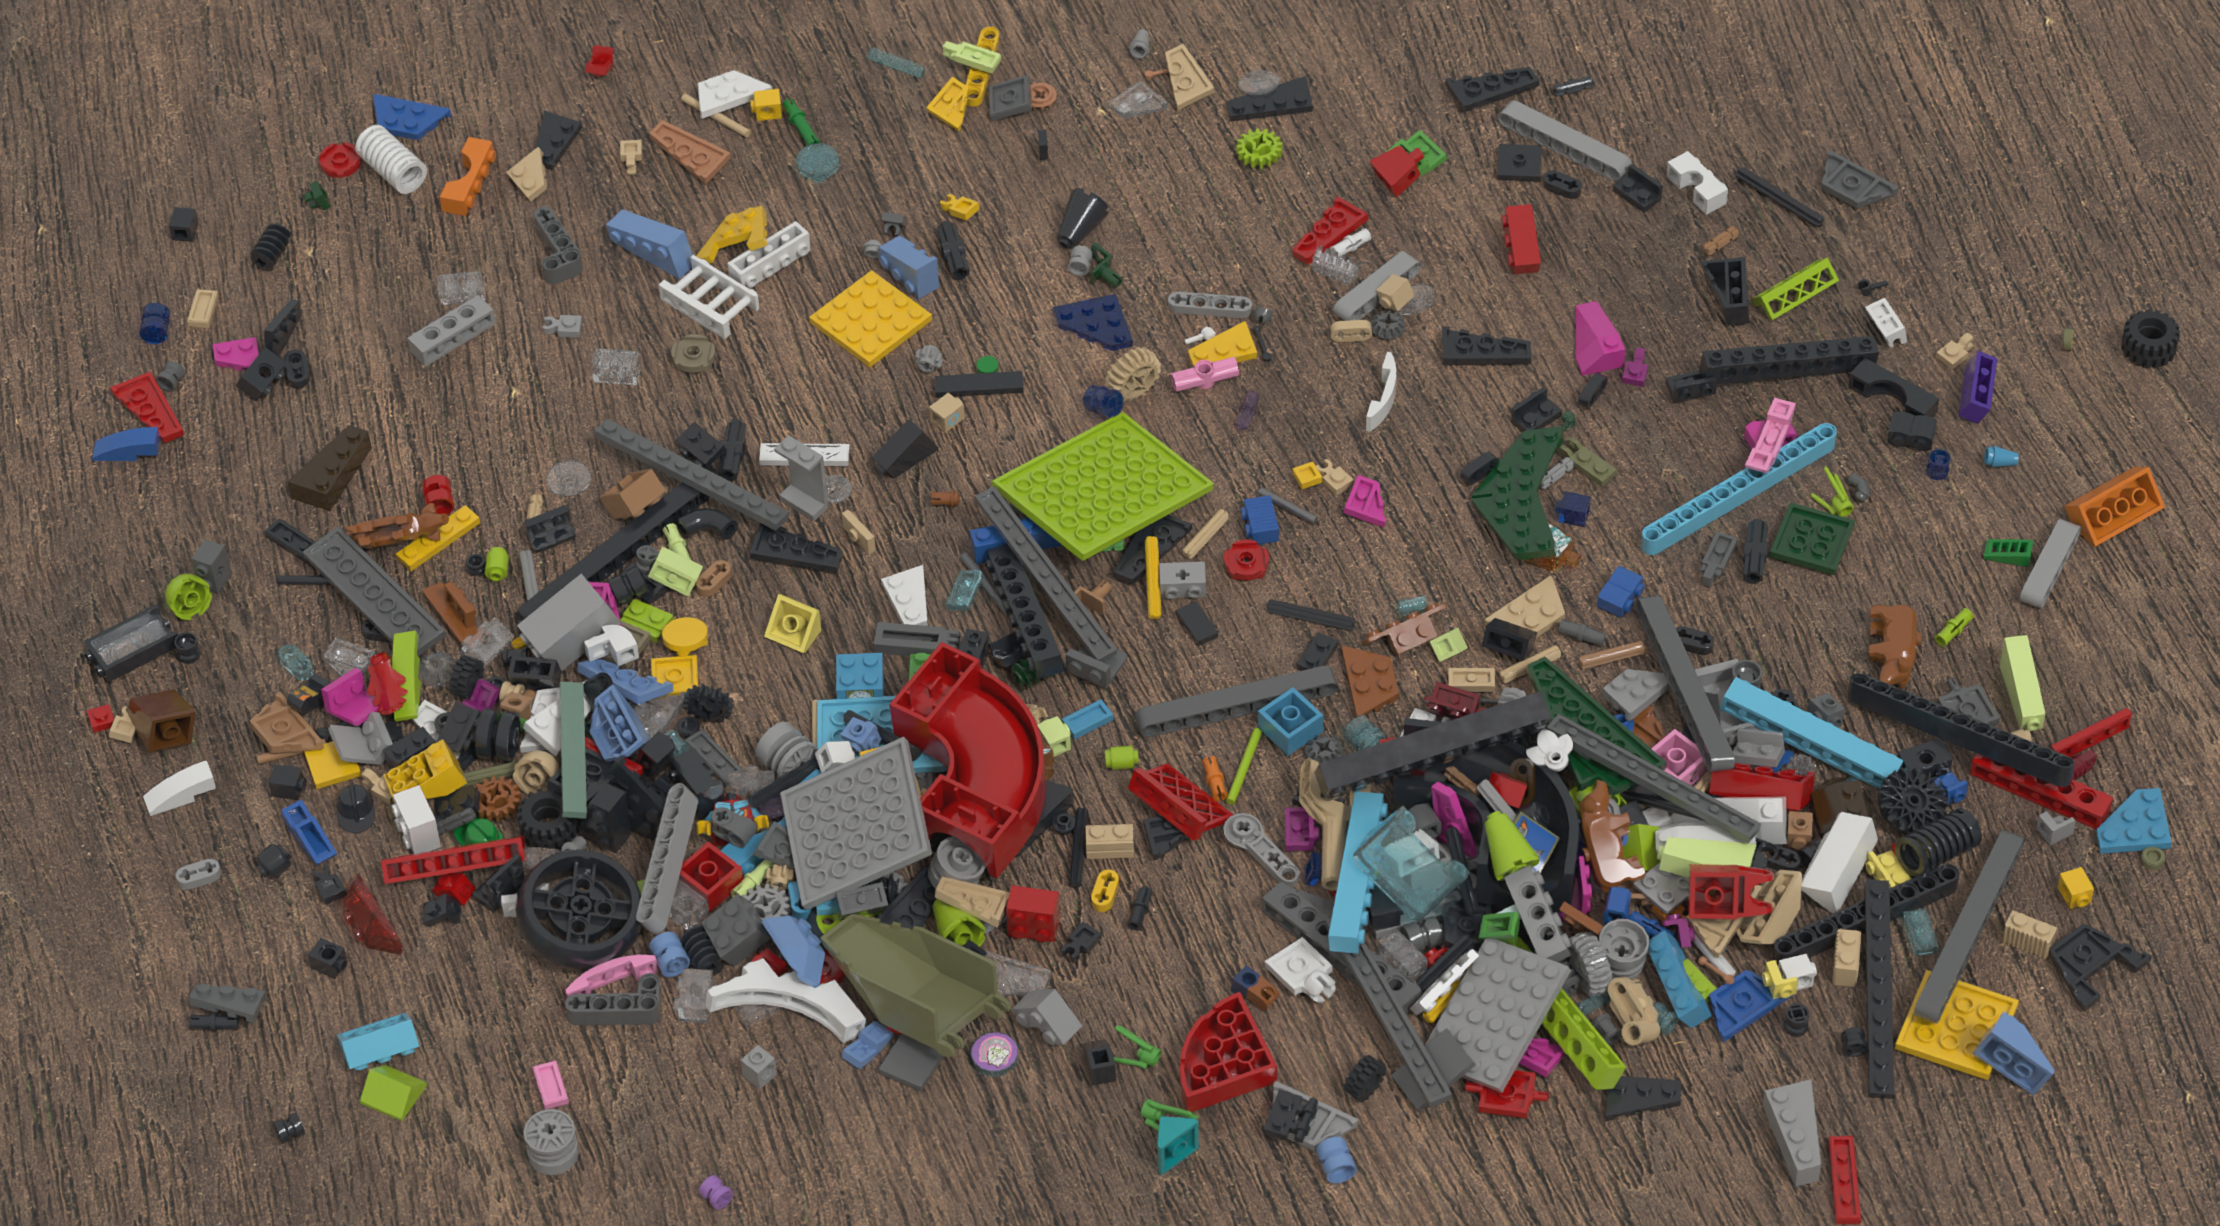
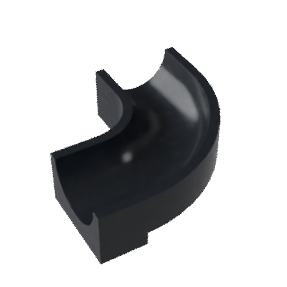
M1405 718L1403 736L1445 722ZM1505 739L1498 742V746L1490 749H1485V746L1476 749V753L1464 757L1463 753L1454 757L1453 761L1441 764V761L1432 764L1433 767L1425 770L1424 776L1409 774L1402 778H1395L1392 814L1408 811L1415 805L1428 803L1434 811L1431 786L1436 782H1440L1456 792L1470 833L1476 838L1480 846L1476 880L1477 903L1508 907L1514 905L1515 902L1506 881H1498L1494 875L1484 824L1488 820L1487 816L1495 812L1494 809L1480 793L1477 797L1471 792L1455 786L1444 777V773L1447 767H1455L1470 779L1473 784L1475 783L1478 786L1483 780H1489L1491 771L1499 774L1504 772L1510 775V766L1513 761L1519 758H1528L1526 754L1527 748L1514 741L1508 742ZM1522 765L1521 772L1526 774L1527 767ZM1535 765L1536 795L1532 802H1538L1546 807L1550 816L1546 829L1559 837L1553 852L1540 872L1545 882L1541 886L1544 892H1549L1554 904L1550 906L1552 911L1562 913L1559 909L1564 902L1572 905L1578 849V816L1573 799L1556 772L1550 770L1546 765ZM1525 790L1523 797L1527 796V790ZM1509 805L1515 813L1517 807ZM1530 890L1526 898H1532L1536 890Z

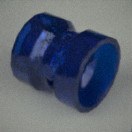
M1935 449L1929 453L1926 471L1931 479L1943 480L1948 476L1951 462L1949 452L1943 449Z

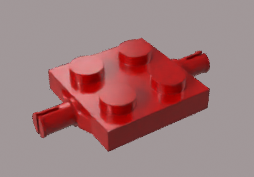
M1515 1070L1502 1093L1478 1083L1466 1082V1092L1480 1093L1479 1112L1528 1118L1529 1109L1534 1100L1548 1102L1549 1092L1535 1091L1536 1073Z

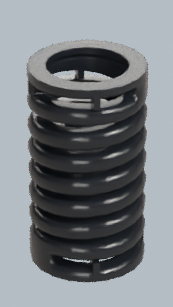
M1958 808L1928 823L1926 826H1922L1912 833L1900 837L1895 844L1897 859L1908 874L1917 877L1979 846L1982 840L1981 828L1976 818L1968 810Z

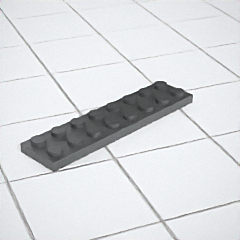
M339 526L303 551L304 557L392 644L394 634L416 630L419 636L417 655L419 656L447 636L446 631L363 549L346 535Z

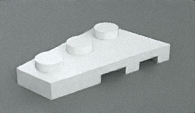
M923 565L881 579L882 587L901 623L928 626Z

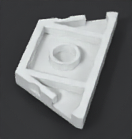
M735 70L699 82L700 117L705 118L750 102V100H755L754 91L771 90L772 86Z

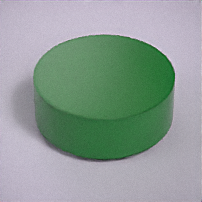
M984 356L977 361L978 373H994L999 371L998 361L992 356Z

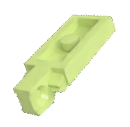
M946 41L943 45L944 56L955 62L991 74L1001 61L999 53L966 42L957 45Z

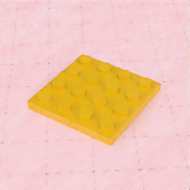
M872 270L809 317L810 324L869 368L932 321L931 313Z
M1926 970L1897 1039L1895 1049L1989 1080L1993 1067L1975 1056L1973 1052L1986 1031L2003 1012L2014 1017L2019 1000L1958 981L1938 1024L1914 1016L1917 1001L1932 971Z

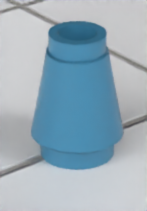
M1994 445L1985 449L1984 464L1989 465V467L2017 466L2019 454L2017 452Z

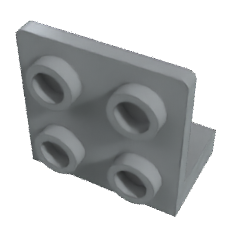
M371 712L362 728L330 725L328 728L341 760L346 762L382 765L386 759L384 749L393 744L379 712Z
M1659 863L1648 871L1642 879L1635 881L1634 887L1661 911L1668 914L1681 903L1686 902L1688 904L1689 878L1659 870Z

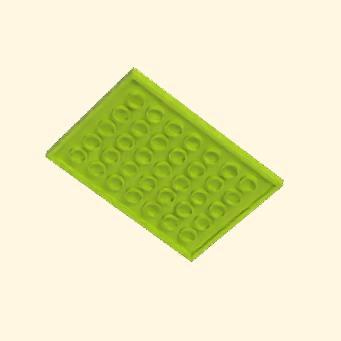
M1121 412L992 480L991 487L995 486L1001 496L1080 560L1084 561L1213 490L1214 483L1132 418Z

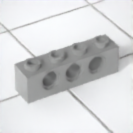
M479 295L467 300L456 309L449 311L446 315L409 336L407 339L410 353L425 367L495 325L494 310Z
M1529 865L1504 877L1537 955L1555 962L1571 956L1569 947L1572 944L1567 934H1562L1560 926L1563 925L1558 913H1553L1550 907L1554 903L1549 892H1544L1541 886L1545 882L1540 871L1535 872ZM1530 890H1536L1532 898H1526ZM1539 911H1545L1541 919H1535V915ZM1548 932H1554L1552 939L1544 940V936Z

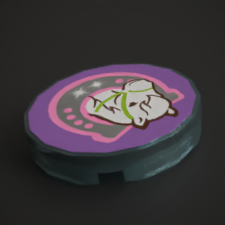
M989 1032L981 1035L974 1041L971 1047V1062L981 1074L990 1077L1002 1076L1010 1069L1013 1070L1019 1060V1051L1015 1040L1001 1032Z

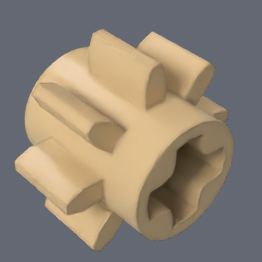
M775 863L773 869L767 868L766 884H770L771 889L777 885L779 892L782 890L786 891L788 889V882L795 881V870L787 868L786 865L782 866Z

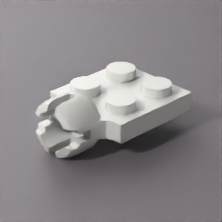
M1303 937L1265 961V967L1294 995L1303 992L1315 1002L1323 1003L1325 1000L1319 994L1322 993L1329 999L1336 990L1335 981L1328 975L1333 972L1332 965Z

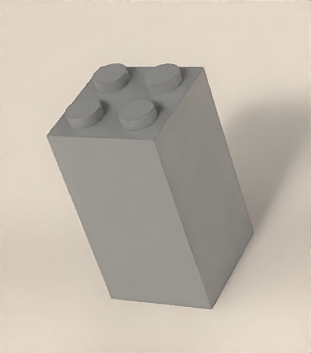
M580 574L517 626L523 632L519 636L537 658L555 659L561 671H563L586 652L584 641L601 635L602 626L620 625L621 622L586 578Z

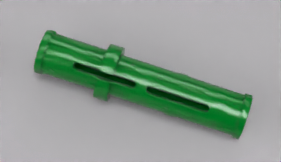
M790 98V101L786 99L782 107L789 115L790 123L795 125L809 150L813 151V148L814 150L818 149L821 142L806 121L805 113L798 108L794 99Z

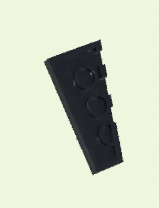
M1531 67L1504 70L1502 74L1488 72L1484 73V76L1472 78V75L1463 76V79L1453 80V78L1445 79L1446 87L1463 112L1538 87L1540 82Z
M1306 76L1226 101L1229 122L1313 112V104Z
M1442 326L1443 364H1531V341L1509 337L1498 339L1493 338L1491 334L1482 333L1481 336L1470 334L1469 330L1460 329L1459 332L1450 330V327Z
M1166 515L1139 530L1113 570V578L1134 585L1146 573V538L1148 536L1157 537L1160 560L1192 530L1193 524L1171 515Z
M762 523L758 527L750 550V559L838 573L843 558V550L820 541H810L806 539L805 535L799 533L797 535L792 534L781 526L775 531Z

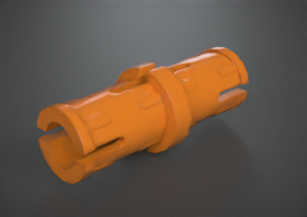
M1210 756L1211 764L1208 757L1202 760L1207 775L1205 778L1206 783L1211 788L1213 799L1219 802L1218 795L1220 793L1223 801L1228 796L1223 784V773L1219 770L1215 756Z

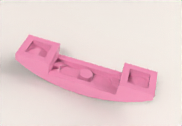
M1774 398L1767 414L1766 424L1756 447L1752 448L1745 468L1764 473L1770 470L1787 435L1796 403Z
M631 955L599 964L574 980L566 989V996L568 998L573 994H591V990L632 974L636 981H639L640 977L644 974L658 973L655 955Z

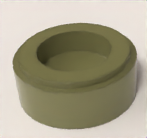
M2065 328L2063 332V349L2072 351L2073 329Z
M2157 847L2145 848L2141 855V863L2150 870L2160 869L2165 863V853Z

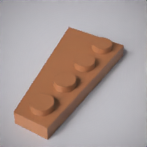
M663 120L649 133L652 141L705 184L731 159L730 152Z

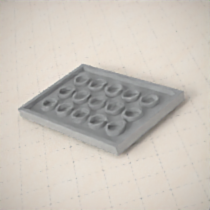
M1486 938L1477 953L1479 956L1471 963L1424 1046L1447 1028L1476 1064L1462 1077L1502 1093L1571 970L1568 966L1502 941Z

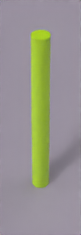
M1259 728L1253 729L1226 799V803L1229 805H1234L1262 734V730Z

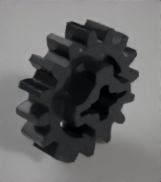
M701 684L700 688L696 685H693L692 689L688 688L683 699V708L688 710V715L694 714V718H702L703 722L711 721L712 723H715L716 720L723 722L724 718L729 719L734 704H732L733 698H728L729 693L721 692L722 688L716 690L713 685L705 686L704 684Z

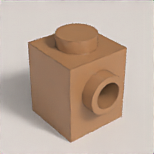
M1789 811L1786 848L1799 850L1804 846H1809L1812 838L1813 813Z

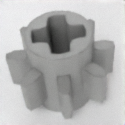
M933 345L924 346L923 350H917L915 364H918L919 369L924 372H934L935 367L940 369L943 361L941 359L942 353Z

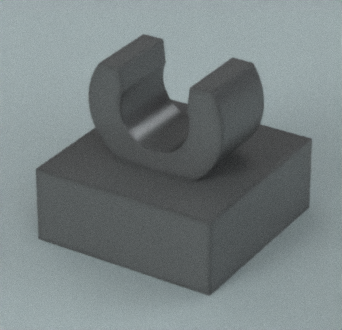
M883 212L884 233L888 235L890 228L895 227V235H901L900 227L906 228L907 218L904 215Z

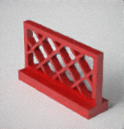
M1168 763L1148 771H1144L1142 768L1135 769L1127 788L1193 841L1200 839L1202 832L1225 824L1233 816L1231 812ZM1163 782H1164V783H1168V784H1172V785H1174V786L1165 785V784H1163ZM1196 809H1200V810L1207 811V813H1206V812H1202V811H1197Z

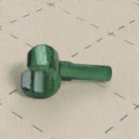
M1570 410L1566 411L1561 417V421L1564 422L1562 425L1564 432L1576 425L1575 415Z

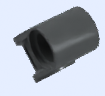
M719 807L712 813L713 834L738 848H744L758 829L755 822L751 819L743 817L728 808Z

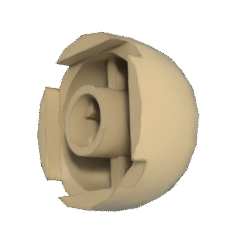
M535 750L527 752L516 763L513 779L518 787L527 794L529 792L535 794L539 789L547 791L548 780L560 770V765L551 754L545 751Z

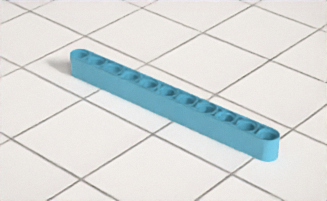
M1829 423L1820 424L1781 447L1774 464L1767 473L1745 468L1646 526L1642 531L1641 550L1647 555L1660 553L1830 453L1835 448L1836 427Z

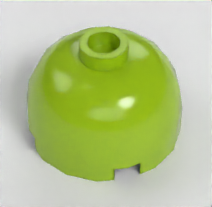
M186 573L178 575L166 587L165 602L169 610L180 619L192 620L191 617L199 613L200 616L209 607L212 599V594L209 592L210 586L195 574Z

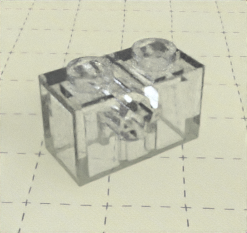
M496 617L490 622L488 620L484 621L477 630L479 632L474 636L470 634L461 643L463 647L460 651L462 656L466 655L481 660L484 663L483 667H485L503 651L504 647H508L511 644L514 635Z
M683 970V977L678 978L677 991L680 992L679 998H675L674 1012H678L679 1022L708 1023L710 1012L705 1007L707 990L714 986L712 970Z

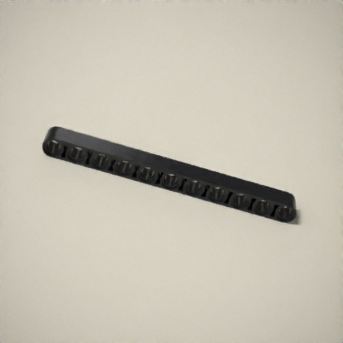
M681 483L525 602L518 609L516 618L522 622L580 574L588 582L601 583L634 558L638 548L651 545L664 535L663 528L666 527L668 530L666 525L675 524L676 519L699 508L710 496Z
M1856 673L1852 674L1849 678L1847 697L1852 703L2053 785L2067 787L2072 783L2075 762L2066 755L1866 674Z

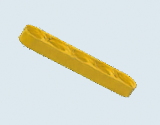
M985 27L980 32L977 46L997 52L999 31L995 27ZM987 35H994V36H995L993 39H986V38H985V36H987ZM973 67L970 68L966 86L969 87V95L977 94L978 97L974 99L968 97V106L976 107L983 102L990 73ZM975 79H980L983 82L976 84L972 81Z

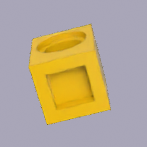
M779 89L754 91L755 100L750 101L752 113H756L757 121L781 119Z
M2082 867L2060 873L2057 888L2069 909L2084 907L2092 902L2094 888Z

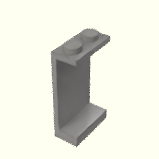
M788 435L774 448V452L788 460L791 484L779 495L781 502L814 522L828 509L823 456Z
M1738 659L1695 669L1704 691L1718 694L1721 728L1729 745H1736L1738 743L1737 731L1739 728L1760 730L1754 727L1753 724L1746 723L1720 710L1723 697L1730 687L1732 669L1738 662Z

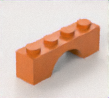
M468 137L461 154L464 167L470 171L459 180L446 182L440 195L442 212L466 216L469 209L473 208L475 196L477 193H480L482 182L489 174V167L496 159V151L493 149L492 141Z

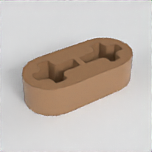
M724 560L714 562L698 577L696 581L697 593L703 597L714 595L730 580L732 576L730 564Z

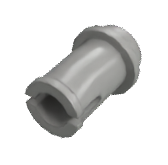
M577 836L571 842L565 843L561 850H584L586 848L584 845L587 842L583 837Z

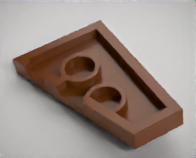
M1566 902L1559 909L1565 915L1563 919L1577 933L1591 932L1597 937L1603 928L1601 924Z

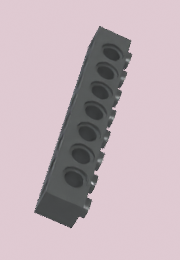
M1283 881L1262 897L1263 913L1299 940L1303 937L1333 968L1361 989L1341 952L1329 950V932L1325 926V919L1330 918L1327 913H1322L1310 900L1304 899L1294 887L1286 885ZM1369 949L1406 1015H1409L1412 1012L1410 1008L1421 997L1420 987L1414 981H1409L1404 977L1399 969L1393 968L1386 963L1381 955L1375 954Z

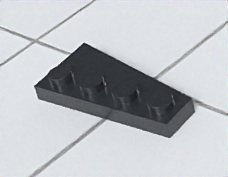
M929 864L921 870L877 917V919H880V923L892 925L893 922H898L904 928L913 929L914 926L923 928L936 900V888L928 878Z

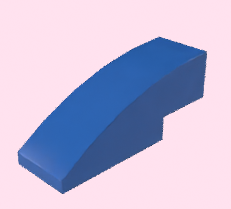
M158 427L125 430L95 441L93 461H137L138 455H158L161 439Z
M302 799L281 810L282 820L316 866L337 855L336 850L315 816L310 814Z

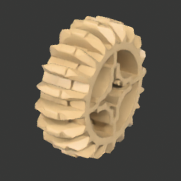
M1136 347L1134 350L1130 349L1126 354L1123 353L1122 357L1117 358L1115 364H1111L1112 368L1107 371L1108 376L1105 378L1107 390L1114 398L1121 402L1131 401L1133 398H1138L1146 391H1149V388L1155 385L1154 381L1159 378L1158 374L1161 372V364L1156 358L1157 356L1145 347Z

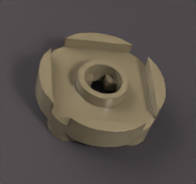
M690 334L684 336V340H681L679 343L677 340L673 344L671 354L676 370L689 373H705L709 371L710 366L715 360L716 353L714 344L709 342L707 337L700 334ZM693 351L697 352L696 355H689L692 354Z

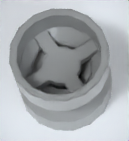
M1075 246L1072 249L1071 259L1068 263L1069 272L1076 276H1084L1089 272L1093 253L1088 247Z

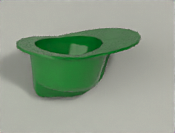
M476 816L473 821L464 823V825L454 829L455 839L462 846L503 839V835L491 821L484 818L479 819V816Z

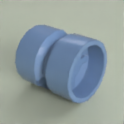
M661 933L650 942V952L652 955H655L657 965L665 977L677 976L689 967L690 959L676 933Z
M1331 1137L1322 1141L1317 1146L1316 1153L1323 1165V1171L1328 1182L1333 1184L1342 1183L1351 1179L1356 1174L1357 1167L1344 1138Z

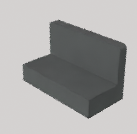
M883 882L853 890L836 892L840 911L839 921L844 920L850 914L864 916L882 912L888 906Z

